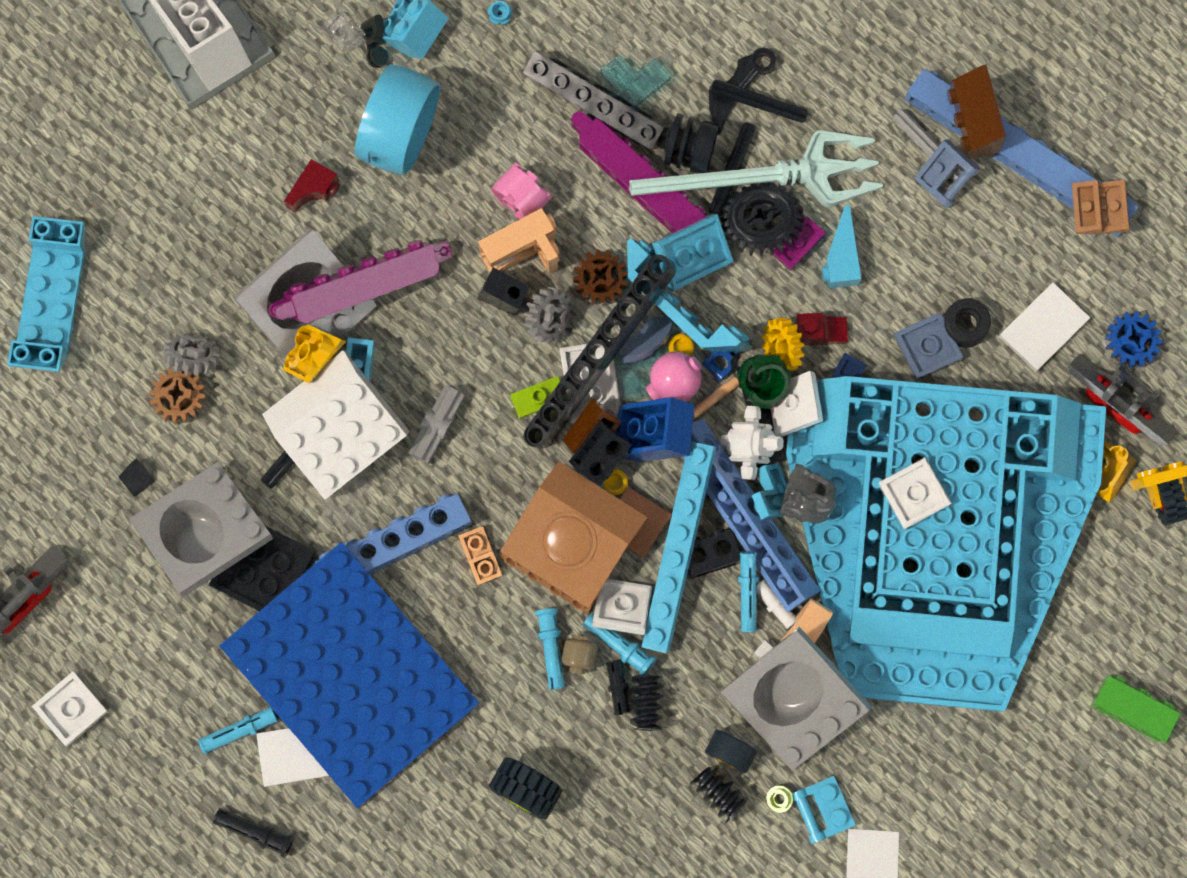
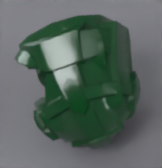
M757 354L743 361L737 373L739 388L749 396L746 401L751 402L753 406H758L761 409L772 408L781 398L787 397L791 385V370L787 369L780 356Z

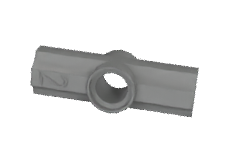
M444 386L434 407L428 410L421 423V431L409 451L410 456L429 465L439 444L446 439L445 433L448 428L451 429L453 426V418L465 398L464 394L452 387Z

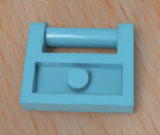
M834 776L792 793L793 802L796 801L810 833L808 838L811 844L856 826ZM811 794L827 827L826 830L821 832L806 800V797Z

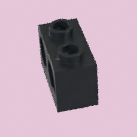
M600 420L569 462L578 473L601 486L612 475L613 469L619 461L626 457L632 444L623 434Z
M719 529L711 532V537L702 540L700 537H696L693 552L697 550L702 551L705 554V560L697 563L691 558L688 569L691 579L740 564V552L732 530L726 532L725 529ZM726 543L730 547V552L722 555L717 552L716 545Z

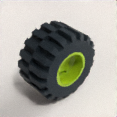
M509 757L503 759L488 785L495 794L539 819L548 818L563 792L561 787L553 780L524 763Z

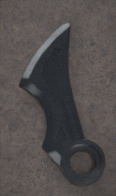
M759 48L753 54L739 59L734 75L726 83L746 89L758 75H767L774 70L776 63L775 54L768 48ZM766 56L770 59V64L764 68L759 67L756 64L757 58ZM709 86L710 115L712 122L720 124L718 134H721L726 119L736 101L712 94L710 92L711 86Z

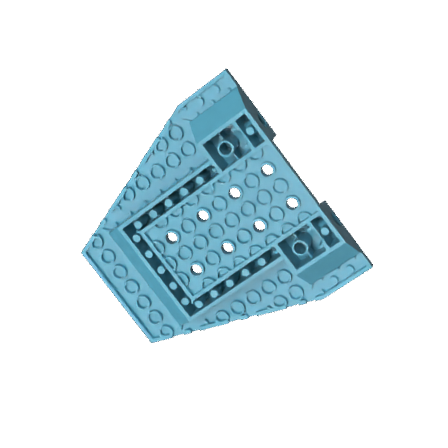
M850 376L819 379L817 387L823 421L788 434L786 457L790 474L795 469L796 464H801L813 473H819L823 478L833 482L837 490L836 506L825 522L818 524L802 522L817 586L821 590L819 592L821 603L833 611L827 623V628L837 669L864 699L1005 712L1093 500L1101 485L1106 407L1083 405L1062 396ZM922 403L928 405L930 414L925 417L919 416L916 413V406ZM973 408H977L982 411L983 419L973 421L969 418L968 412ZM922 455L926 458L952 504L904 530L878 483L912 465L911 459L913 456ZM975 460L979 464V471L969 473L965 469V462ZM963 512L973 513L975 523L972 525L963 524L960 518ZM906 559H914L918 564L917 571L913 573L905 571L903 562ZM967 564L971 568V575L967 578L960 577L956 571L957 566Z

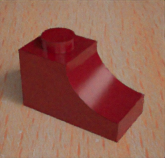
M311 159L284 200L286 208L296 213L303 204L311 200L322 199L326 202L329 196L334 197L340 187L337 173Z
M823 313L796 314L795 324L798 326L796 331L802 334L800 342L804 343V346L848 343L847 317H832L823 315Z

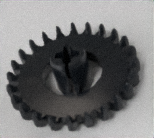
M765 182L761 183L759 187L754 183L751 184L750 189L746 186L741 187L742 193L735 191L733 198L726 200L727 205L722 208L723 215L720 217V221L723 223L721 226L723 232H726V240L732 237V247L740 243L739 250L741 253L746 247H749L750 256L753 255L755 249L759 250L760 257H763L765 249H768L770 255L773 256L775 246L782 253L784 251L783 242L792 247L791 237L798 240L799 233L797 230L803 231L802 223L805 221L804 209L799 205L800 200L797 197L793 198L792 191L785 192L784 186L776 189L775 183H771L769 187L766 186ZM757 205L752 209L750 215L751 217L744 220V215L747 212V210L752 206ZM781 215V220L774 227V218Z

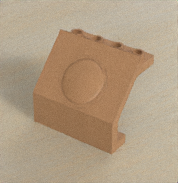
M559 461L540 485L500 551L502 553L500 558L510 567L526 574L530 580L540 583L549 589L552 594L562 597L571 603L574 608L588 614L612 571L634 537H637L641 532L648 517Z

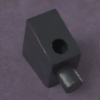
M494 267L490 271L477 297L478 300L514 316L519 309L529 312L530 308L527 306V303H533L534 301L533 298L526 295L529 289L526 284ZM508 293L513 294L515 299L510 298Z

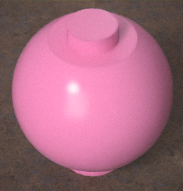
M682 352L666 353L653 364L650 371L651 383L646 386V390L653 400L672 397L686 402L700 388L702 381L700 370L702 366L694 356L690 357Z

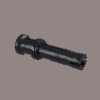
M222 808L217 810L213 819V824L257 842L258 846L262 849L268 848L278 852L282 858L287 857L294 842L295 836L291 834L289 836L275 831L273 826L263 827Z

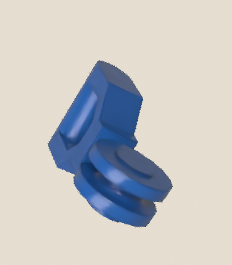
M736 351L734 353L736 355H739L742 351ZM716 352L710 354L702 364L720 382L732 372L731 362L734 360V357L729 352ZM717 357H724L728 361V367L723 371L713 361Z

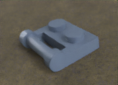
M946 139L943 140L914 179L938 202L950 208L955 202V196L971 176H975L980 171V167L976 162L964 155L950 140ZM960 165L964 170L947 192H944L941 187Z

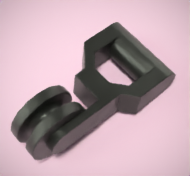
M377 14L361 23L362 36L366 40L368 50L366 59L373 68H380L388 62L387 51L383 47L377 46L382 43V36L385 31L383 18Z

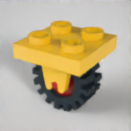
M1184 461L1162 466V472H1159L1158 468L1136 473L1138 479L1130 480L1133 490L1146 487L1153 509L1158 512L1159 520L1161 519V523L1165 526L1187 520V496L1182 477L1187 476V465H1184Z

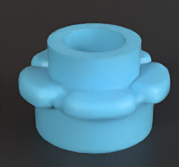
M504 1L494 2L488 8L489 20L493 24L500 23L504 25L508 23L510 16H512V8Z

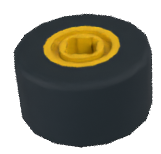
M719 729L715 730L705 750L707 755L744 774L748 772L758 752L757 749Z

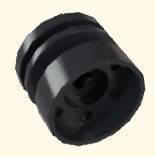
M677 113L666 137L664 165L671 166L674 156H678L676 168L680 169L685 159H690V172L698 174L707 173L720 124L703 120L699 129L696 130L693 129L694 117L690 116L686 127L682 126L684 115Z

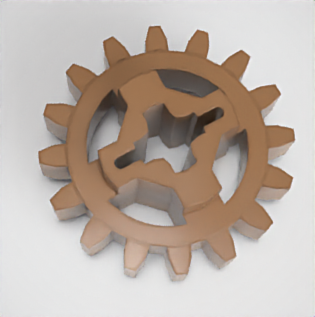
M168 368L167 376L159 373L160 382L152 381L156 390L149 391L150 396L155 398L150 401L152 407H157L154 412L157 415L163 413L162 419L166 422L172 417L174 424L178 423L179 418L188 423L187 416L189 415L197 418L196 409H204L200 401L207 400V397L201 394V392L206 390L203 384L198 385L201 382L200 377L195 376L192 378V372H189L188 375H185L184 371L174 373L171 368ZM185 381L193 386L194 391L185 388ZM180 390L183 396H179L178 400H175L172 395H177ZM162 400L170 402L171 410L163 406ZM192 403L188 408H186L185 410H183V408H184L187 404Z

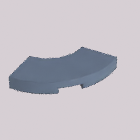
M669 317L647 318L642 330L630 336L623 345V363L645 359L653 355V351L661 345H665L672 333L673 320Z

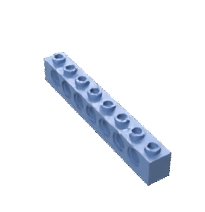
M701 419L692 424L691 442L717 447L706 493L744 549L757 552L756 567L786 611L790 612L803 605L821 590L771 518L761 520L754 507L755 503L752 498L754 492L746 480L742 479L741 473L733 461L729 459V455L705 420Z

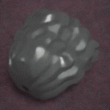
M796 464L795 469L789 476L780 514L789 518H796L800 522L815 524L825 522L836 506L837 490L833 482L823 478L819 473H813L803 465Z

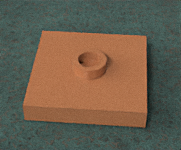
M627 487L620 500L648 517L641 532L637 537H634L627 549L644 559L672 514Z

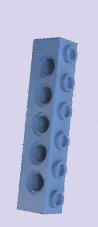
M448 493L438 498V503L430 507L427 504L420 506L413 511V515L407 518L400 516L390 522L391 526L382 530L380 527L366 533V538L359 541L352 539L344 543V545L369 574H372L472 526V523L458 493L453 496L451 493ZM438 513L447 515L446 522L441 525L433 522L434 516ZM415 524H420L424 527L422 534L419 536H413L409 533L410 528ZM394 535L400 538V542L396 547H388L386 545L388 537ZM367 547L376 549V554L371 559L362 557V552ZM330 551L321 554L319 559L323 558Z

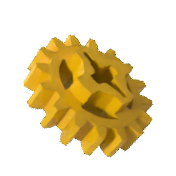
M785 317L769 320L768 325L763 327L766 334L761 335L764 341L761 348L766 351L764 354L780 356L787 369L791 370V372L797 371V366L802 365L799 358L804 357V353L801 350L804 347V343L800 342L802 334L796 331L797 324L792 325V319H785Z

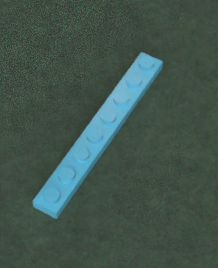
M691 442L689 456H685L641 646L643 648L669 654L717 447Z

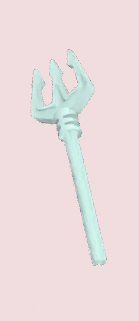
M819 130L813 134L802 158H799L796 163L792 159L789 160L788 164L784 160H779L776 166L630 180L629 191L631 196L774 181L779 182L781 186H785L787 181L794 185L797 180L798 183L805 184V187L821 205L832 207L881 189L883 184L863 181L859 189L833 191L827 178L852 170L862 172L877 166L879 162L859 158L854 162L827 159L823 156L824 145L848 143L854 149L873 144L875 139Z

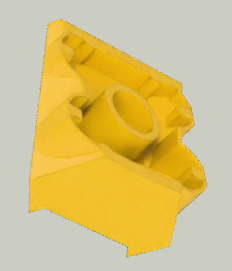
M312 325L302 326L297 331L295 336L296 345L287 354L282 370L310 383L346 341Z
M1105 439L1101 485L1096 495L1110 503L1135 466L1136 459L1129 456L1126 448L1119 445L1113 446L1106 442Z

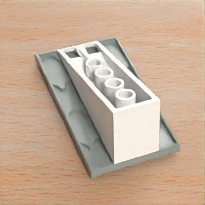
M117 0L190 110L239 81L243 76H247L260 68L264 63H268L276 58L274 52L239 0Z

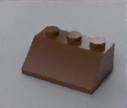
M982 65L954 79L949 90H947L950 105L954 104L956 111L954 113L955 126L957 129L960 128L962 137H960L961 148L963 152H967L969 159L999 153L1006 138L987 65Z

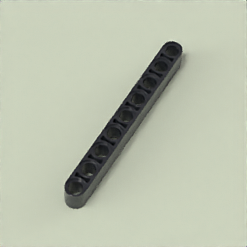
M657 254L648 260L526 427L523 437L529 446L544 449L552 444L673 279L676 273V265L671 259ZM663 261L666 262L667 268L665 272L658 274L657 266ZM650 283V292L647 295H642L643 285ZM630 304H634L635 313L628 317L626 309ZM615 325H619V335L612 338L611 329ZM603 346L604 355L597 359L595 351L598 347ZM584 367H587L589 375L586 379L582 380L580 372ZM572 388L574 392L573 397L567 401L565 399V392L567 389ZM556 409L558 417L552 422L549 418L550 412ZM538 430H541L543 438L540 442L536 443L534 435Z

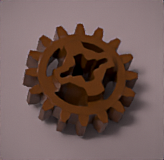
M597 249L595 256L587 252V260L579 258L578 261L581 267H574V273L578 276L573 277V283L579 284L575 289L577 293L583 291V300L590 297L592 305L597 300H600L601 305L605 306L606 299L614 303V295L623 296V291L620 288H627L628 282L623 279L628 278V272L623 271L626 268L625 262L618 264V254L611 258L610 250H607L605 255H601L600 249ZM614 270H616L618 275L617 283L611 277ZM584 273H587L590 277L587 286L583 279ZM596 274L599 276L605 274V280L599 279V281H596ZM598 290H606V291H607V292H604V293H597Z

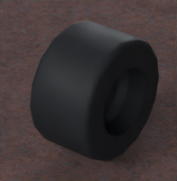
M964 298L954 302L947 309L944 316V327L948 336L961 348H971L980 344L988 334L991 326V315L987 307L980 301L972 298ZM960 315H972L976 320V328L971 332H965L958 328L957 319Z

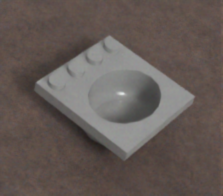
M311 228L233 297L285 358L296 345L295 336L300 327L309 324L341 339L377 306L370 299L308 323H303L293 318L280 320L270 315L269 306L273 302L276 303V301L283 299V293L291 290L290 286L305 282V284L314 282V277L322 274H329V276L338 273L337 269L343 267L342 263Z
M219 462L129 518L133 527L182 597H185L273 539Z
M800 627L732 680L721 691L792 771L865 715L872 707Z

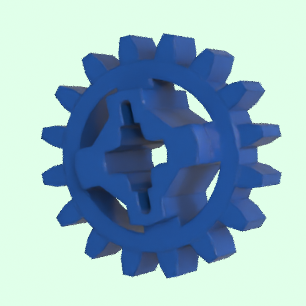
M1135 311L1133 316L1130 317L1129 313L1125 312L1122 319L1117 316L1113 320L1114 324L1108 326L1107 330L1111 333L1106 334L1104 339L1110 341V343L1105 348L1106 350L1114 351L1111 359L1117 356L1120 358L1119 365L1126 361L1128 362V367L1132 368L1135 362H1137V365L1141 368L1144 366L1145 361L1151 363L1154 360L1153 355L1157 356L1160 350L1156 346H1160L1163 340L1158 339L1157 336L1162 331L1154 330L1153 327L1157 322L1149 323L1147 321L1149 315L1146 314L1143 318H1139L1138 311ZM1123 327L1124 335L1117 338L1119 329ZM1132 335L1133 339L1138 338L1139 341L1135 343L1133 340L1130 341L1129 338ZM1150 341L1149 349L1144 353V343Z

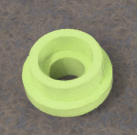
M777 785L771 788L767 794V803L775 812H785L793 804V794L786 786ZM778 794H782L784 796V803H780L777 801Z

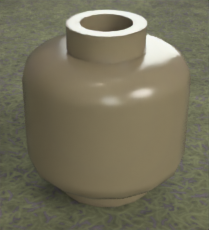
M572 635V639L569 638L564 642L562 663L570 666L569 672L585 674V669L591 670L595 667L598 645L593 642V638Z

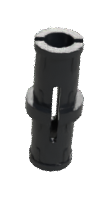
M621 660L605 663L610 683L608 692H611L615 716L630 713L627 695L629 685L625 683L623 662Z

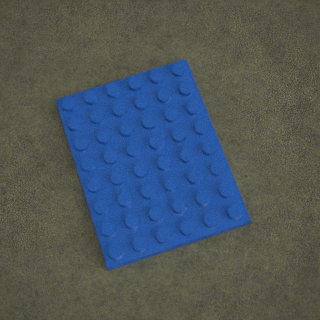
M342 542L219 645L356 808L360 807L479 704L477 699Z

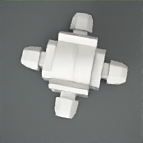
M747 406L744 413L745 422H733L731 424L733 429L728 431V435H722L719 438V442L724 450H727L728 454L731 455L729 457L731 461L743 462L741 466L742 479L755 480L758 470L756 463L768 464L770 462L768 457H772L774 451H779L783 448L784 440L780 436H775L773 431H770L772 429L771 425L759 423L761 419L760 407Z

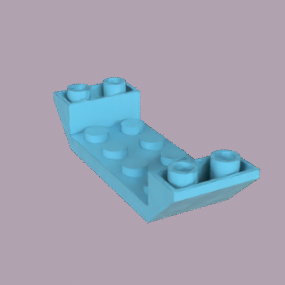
M32 216L28 241L33 248L17 341L11 340L7 366L60 372L69 353L85 256L84 222Z
M630 238L627 241L628 279L632 282L648 260L656 255L654 247L642 239L636 241ZM646 283L642 287L641 291L645 295L651 290L650 283ZM665 289L656 300L655 304L701 348L713 353L751 350L752 346L747 342L750 338L740 328L737 329L733 325L727 327L722 324L714 333L709 327H704L701 323L698 324L699 318L691 310H686L683 306L680 307L681 301L673 293L667 292Z

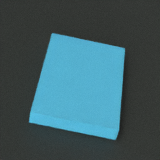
M712 214L652 243L656 255H663L671 259L676 265V273L667 285L669 291H675L734 262L718 214ZM664 261L660 263L662 273H664L667 268L666 262Z

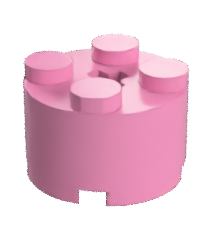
M514 163L491 187V191L503 206L507 205L515 212V216L519 220L543 208L552 198L545 188H540L537 185L539 179L531 171L525 172L517 163Z

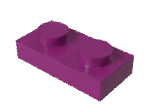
M808 216L805 217V221L802 223L803 231L797 230L799 239L796 240L794 237H791L792 247L783 242L784 251L782 253L779 248L776 247L774 249L773 256L789 271L826 234Z

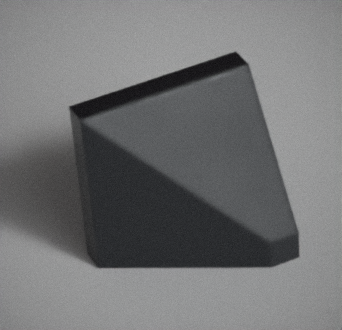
M137 458L118 476L134 497L155 481Z

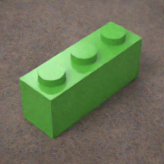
M1108 675L1105 677L1090 706L1161 744L1167 742L1181 714L1175 711V706L1165 700L1156 701L1151 698L1152 694L1142 688L1137 687L1134 689L1126 685L1127 681L1120 676L1113 675L1111 677Z

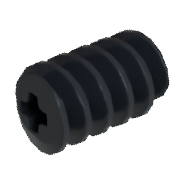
M636 675L632 677L631 681L638 684L631 688V692L638 695L631 698V703L637 705V707L630 709V713L637 716L630 719V724L637 727L634 730H663V727L656 724V721L663 719V716L656 714L657 710L664 708L663 705L656 703V700L664 698L663 694L657 692V689L664 688V684L657 682V679L662 678V676Z
M719 765L708 766L690 782V785L699 782L696 792L706 791L703 798L704 801L714 799L710 808L721 807L718 817L728 815L725 821L726 824L745 807L748 798L744 797L738 800L741 790L737 789L732 792L730 790L734 782L723 783L727 774L716 775Z

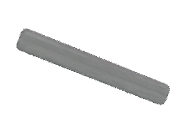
M904 109L896 112L893 120L931 157L939 145ZM958 166L949 178L954 182L963 169Z

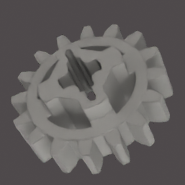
M548 287L547 290L541 288L539 291L540 295H532L533 303H527L530 310L524 313V316L528 317L524 326L530 327L527 333L532 335L534 340L551 344L552 341L559 342V335L566 336L565 328L572 327L569 319L574 318V315L570 314V310L574 308V305L569 304L571 297L565 295V291L553 287Z
M185 332L182 337L175 334L174 339L168 338L167 343H164L163 361H167V367H175V372L184 371L185 375L192 372L195 376L202 372L207 375L209 370L214 371L216 365L219 364L220 348L215 347V341L208 342L207 336L199 338L198 333L190 336Z

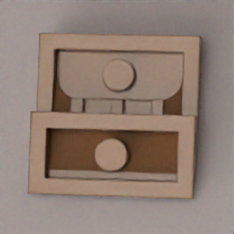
M1125 179L1101 183L1098 180L1072 183L1076 234L1130 232Z

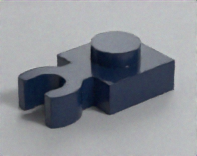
M844 353L832 376L861 377L867 365Z

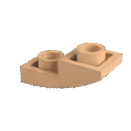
M483 526L458 535L477 585L502 576Z
M811 598L797 614L796 623L781 641L800 627L815 643L829 622L833 611Z

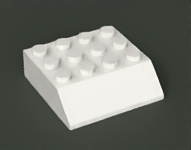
M345 350L332 358L310 383L303 381L262 414L275 439L324 499H327L409 433L408 428Z

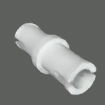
M764 579L756 585V593L768 606L766 609L769 613L772 611L786 629L796 622V615L792 611H786L767 581Z

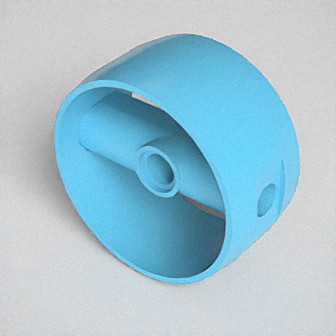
M388 65L379 77L362 116L355 143V156L365 163L387 172L403 176L407 175L420 154L433 122L440 96V83L405 67Z

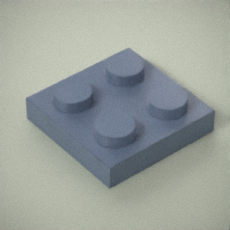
M941 312L895 332L893 335L916 381L963 359L957 343L948 336L945 330L944 318Z

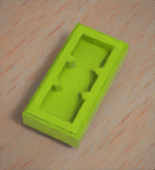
M558 376L510 394L519 420L539 411L560 382Z

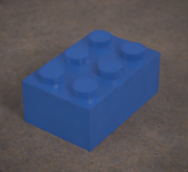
M670 397L619 405L618 418L622 423L617 428V431L623 434L632 444L628 454L623 459L644 462L689 456L695 404Z

